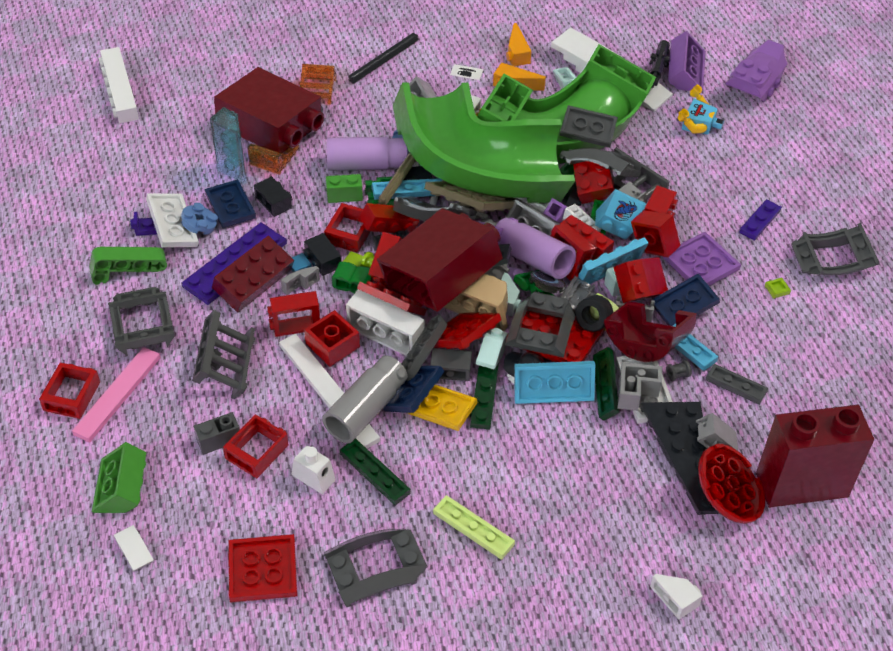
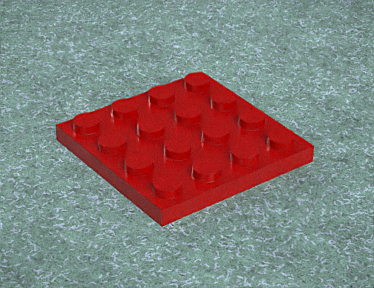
M527 311L521 328L558 335L563 318ZM575 316L564 358L530 350L526 351L536 353L554 362L585 361L604 333L605 327L595 332L584 330L578 324Z

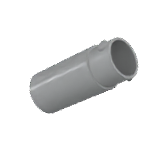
M382 356L322 416V421L327 431L337 440L343 443H351L396 395V391L407 380L408 375L404 366L391 356Z

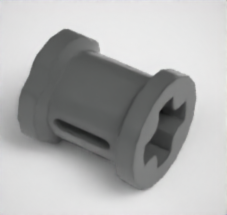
M682 360L679 364H667L666 373L670 381H675L676 378L683 376L690 377L692 374L691 366L687 360Z

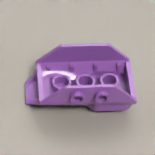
M768 39L753 49L745 60L738 64L725 84L729 88L734 87L757 96L765 102L768 96L771 97L775 88L779 87L781 77L788 64L784 55V46Z

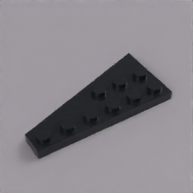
M701 402L640 403L639 407L642 413H645L650 428H653L657 436L658 443L670 465H673L679 482L681 481L685 487L686 495L697 515L719 514L706 498L698 475L700 457L707 449L697 441V437H699V424L696 423V420L703 417Z

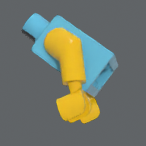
M698 84L690 90V96L696 97V99H693L688 110L683 108L679 111L678 120L683 122L682 130L691 131L693 134H709L712 127L721 130L724 120L716 118L717 108L707 103L704 96L700 95L702 87Z

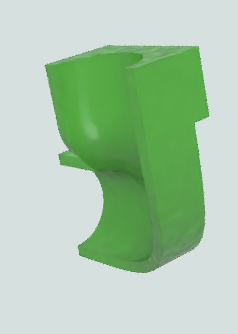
M598 44L584 70L563 89L546 98H530L532 89L504 73L477 117L487 122L519 119H560L561 124H563L567 106L569 105L618 117L612 138L613 142L629 125L648 95L656 77ZM560 127L556 146L558 164L567 162L559 157L563 150L569 151V149L585 148L601 150L604 146L560 136Z
M402 82L393 103L398 135H402L414 159L434 176L452 185L478 193L502 197L527 198L528 203H549L552 198L561 202L575 182L574 175L561 174L557 162V137L562 125L560 119H519L487 122L480 120L475 114L469 83H461L456 90L444 96L423 98L411 93L409 82Z

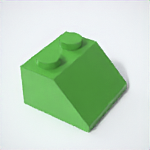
M361 174L326 176L328 203L363 201Z

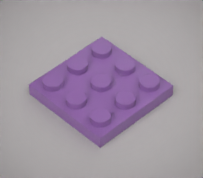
M706 232L681 243V246L669 257H662L685 280L699 274L709 286L740 270L741 264Z

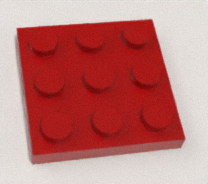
M368 280L367 283L359 282L357 289L407 312L421 316L426 314L427 309L423 308L422 304L406 298L383 285Z
M459 313L447 322L446 329L433 348L466 349L470 346L471 342L483 337L486 331L494 329L496 324L502 320L499 313Z
M294 534L229 540L230 602L297 597Z

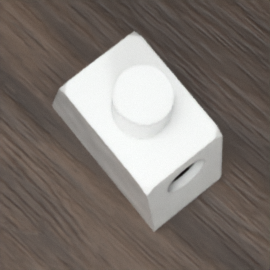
M305 446L294 458L292 476L322 495L336 481L331 461L317 452L315 447Z

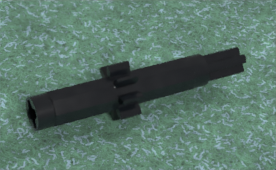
M666 40L659 42L656 54L652 53L649 64H652L650 74L656 77L651 88L658 85L664 66L668 67L670 56L667 55L670 43Z

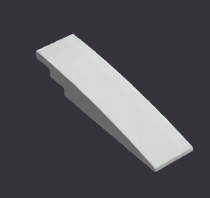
M570 27L551 42V48L563 53V59L576 66L575 70L581 73L600 43ZM658 83L657 86L650 89L641 105L655 112L673 96V93Z

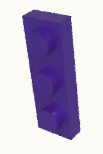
M766 199L740 228L739 233L755 241L779 214L782 207Z

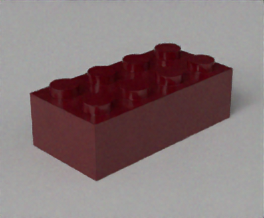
M268 235L214 277L212 289L239 313L289 273L294 259Z

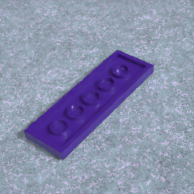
M260 222L181 282L182 287L209 305L220 296L212 289L213 280L217 274L268 235L281 248L287 244V239Z

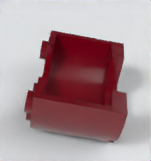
M628 301L604 319L606 333L614 345L627 357L641 362H654L667 355L691 334L696 324V313L679 310L675 313L676 327L647 322L645 304Z

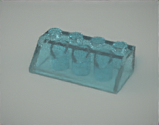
M223 107L210 118L217 169L219 172L246 184L238 114Z

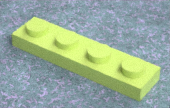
M447 495L433 509L434 515L501 560L515 545V540Z

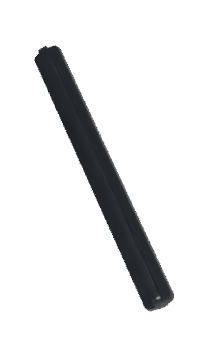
M411 33L348 76L349 82L356 83L417 42L418 35Z

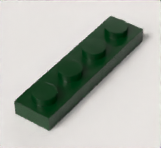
M609 347L593 355L598 416L603 421L620 413L619 409H617L618 393L613 350Z
M499 363L495 369L480 365L478 367L474 395L478 403L472 410L470 428L486 430L491 428Z
M356 438L340 449V455L394 505H397L411 494V489Z

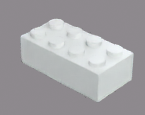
M359 289L346 304L347 321L359 331V334L407 356L425 328V320L420 316L413 315Z

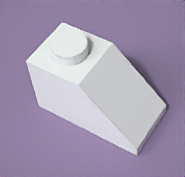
M655 574L652 577L650 587L678 619H681L700 606L701 592L688 579Z

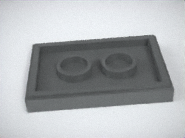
M568 105L560 136L610 148L618 117Z

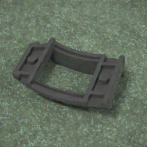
M588 148L569 149V151L563 150L559 155L561 159L566 160L569 164L589 161L617 172L619 176L639 178L642 164L613 151Z
M412 196L395 197L393 211L422 221L429 219L441 208L456 214L465 213L469 217L476 216L477 214L474 207L461 206L460 202L450 203L449 207H442L425 201H419Z
M861 223L851 229L844 228L828 233L807 234L803 232V235L798 240L796 239L791 243L802 273L842 275L879 265L880 262ZM849 244L857 262L847 265L821 267L814 249Z
M150 287L116 294L113 297L114 301L109 302L108 305L116 349L128 356L127 349H139L146 345H158L161 342H166L168 348L175 335L166 291L160 292L159 288ZM154 302H158L163 326L124 333L120 309H131L138 305H151Z
M537 292L532 293L519 303L511 323L506 345L564 358L571 328L575 320V313L569 300ZM526 311L563 318L558 335L521 328Z
M391 528L366 533L349 539L324 552V556L339 589V594L346 607H350V604L360 599L364 600L397 586L416 584L415 581L421 573L423 574L428 567L411 529ZM391 539L403 567L385 571L360 581L349 552L375 542Z

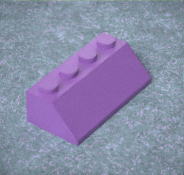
M688 31L671 40L668 82L676 89L690 91L698 84L702 87L703 92L706 51Z

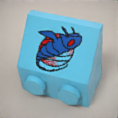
M615 189L596 210L595 226L626 240L633 233L631 221L645 209L646 203Z

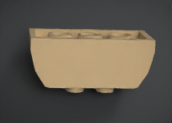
M483 274L444 306V308L458 314L499 313L502 320L496 324L495 328L505 331L508 327L506 320L508 307L507 283L494 276Z

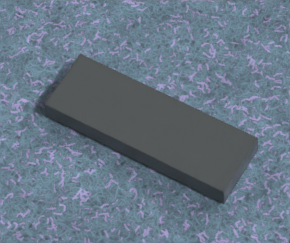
M716 364L712 366L705 379L758 405L761 404L769 389Z

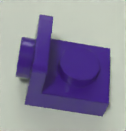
M134 212L133 219H130L131 229L135 230L136 236L157 235L153 219L139 218L138 212Z

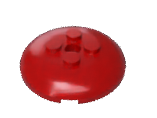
M715 444L707 448L699 460L698 475L702 490L710 504L725 518L741 524L754 522L761 517L765 509V493L759 477L756 478L750 469L751 463L739 451L725 444Z

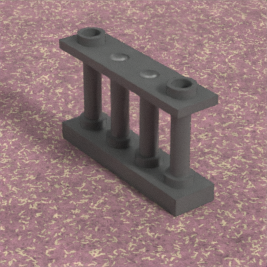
M617 147L614 149V152L623 154L631 158L632 160L640 163L639 161L632 158L631 156H629L622 150L618 149ZM642 164L640 176L632 182V185L638 187L646 182L652 186L645 191V201L647 204V199L652 195L656 186L668 189L670 181ZM613 176L615 189L619 190L626 185L622 180L627 176Z
M213 310L204 320L192 381L200 384L205 378L210 377L232 387L231 398L236 399L247 388L246 378L251 349L255 342V328L251 327L245 334H242L221 324V321H219L221 313ZM217 331L241 341L240 349L218 339V336H216ZM214 346L238 356L237 364L216 355L213 351ZM211 362L236 372L235 379L212 370V367H210Z

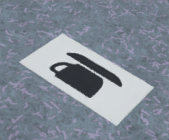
M454 64L450 75L480 80L483 69Z

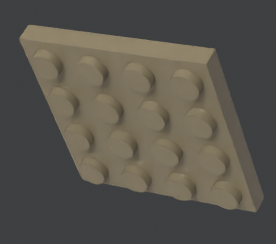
M445 181L426 182L424 189L431 191L430 194L445 196V200L458 201L461 206H472L475 211L485 213V210L495 212V210L504 211V209L510 210L516 200L513 197L494 196L470 191Z

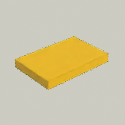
M434 385L428 396L419 405V408L414 413L408 414L459 431L478 402L477 398Z

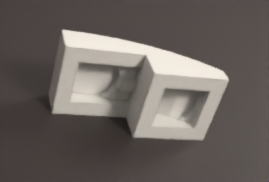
M134 525L113 535L133 572L154 562Z

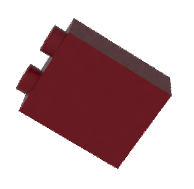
M260 67L255 68L214 96L216 125L278 156L290 147L298 146L303 137L312 130H319L324 121V114L321 112V96Z
M441 208L377 258L388 289L438 312L503 259L498 245L501 237L498 230L490 223L482 224L471 220L465 213L456 214Z
M859 404L775 415L756 471V475L760 478L768 508L848 498L875 440Z

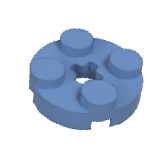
M194 203V205L183 209L180 218H182V225L187 230L196 234L198 231L204 232L203 235L215 230L218 216L205 208L201 203Z

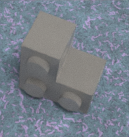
M622 362L619 376L617 409L638 411L641 395L659 397L662 384V366Z

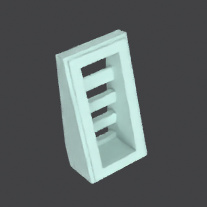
M568 67L553 70V74L561 89L576 78Z

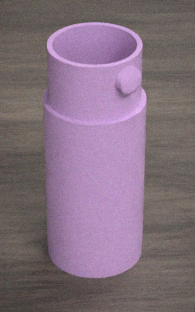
M327 138L328 171L388 170V168H399L407 157V146L403 138Z
M512 217L503 218L497 223V227L503 228L499 244H510L512 248L511 256L555 279L566 277L572 270L576 260V251L572 246L525 223H519L518 219Z

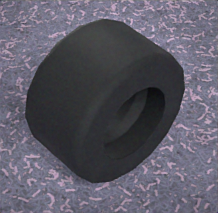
M592 295L578 303L575 316L580 327L584 330L595 332L605 327L604 319L614 312L608 299L600 295ZM591 306L597 309L599 313L598 320H595L590 315Z

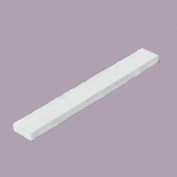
M297 334L279 342L281 349L328 408H330L344 392ZM370 424L356 437L367 449L380 442V436Z

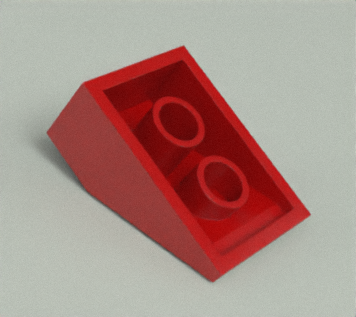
M659 257L638 259L614 266L623 303L658 296L668 291Z

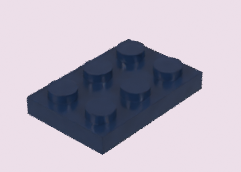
M238 179L205 189V195L214 213L217 214L222 228L256 218V213Z
M699 274L692 276L652 299L655 301L654 309L668 326L676 324L675 313L679 310L696 313V316L720 303V298Z
M421 366L417 374L411 380L405 381L396 391V395L383 408L384 412L414 413L424 398L428 396L433 386L439 381V378L444 373L441 366Z

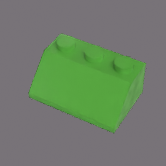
M125 442L101 459L91 512L127 513L138 506L141 499L140 490L143 484V471L146 466L145 451Z

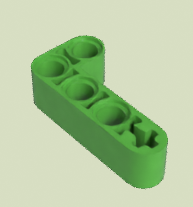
M101 246L93 249L89 263L91 279L96 285L101 282L106 283L109 280L110 272H159L167 268L164 250L159 247Z

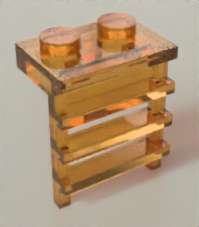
M302 64L300 87L329 89V93H312L321 96V98H327V104L331 105L333 83L337 79L335 66ZM305 79L327 80L330 81V84L311 83L304 81Z
M251 143L248 146L249 164L280 175L282 169L286 168V164L291 161L293 155H296L299 145L294 148L289 147L285 151V153H288L287 155Z

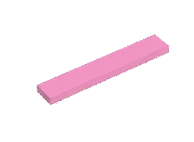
M143 347L72 430L73 435L90 443L161 358L160 353Z

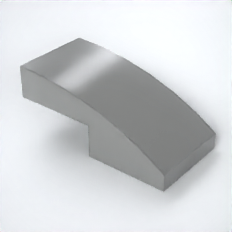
M317 266L304 268L282 278V292L289 295L300 286L308 289L320 280L319 268Z

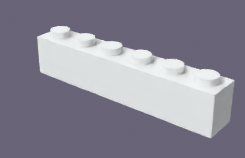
M120 48L100 50L101 57L98 59L108 97H110L109 100L114 118H118L119 124L139 120Z

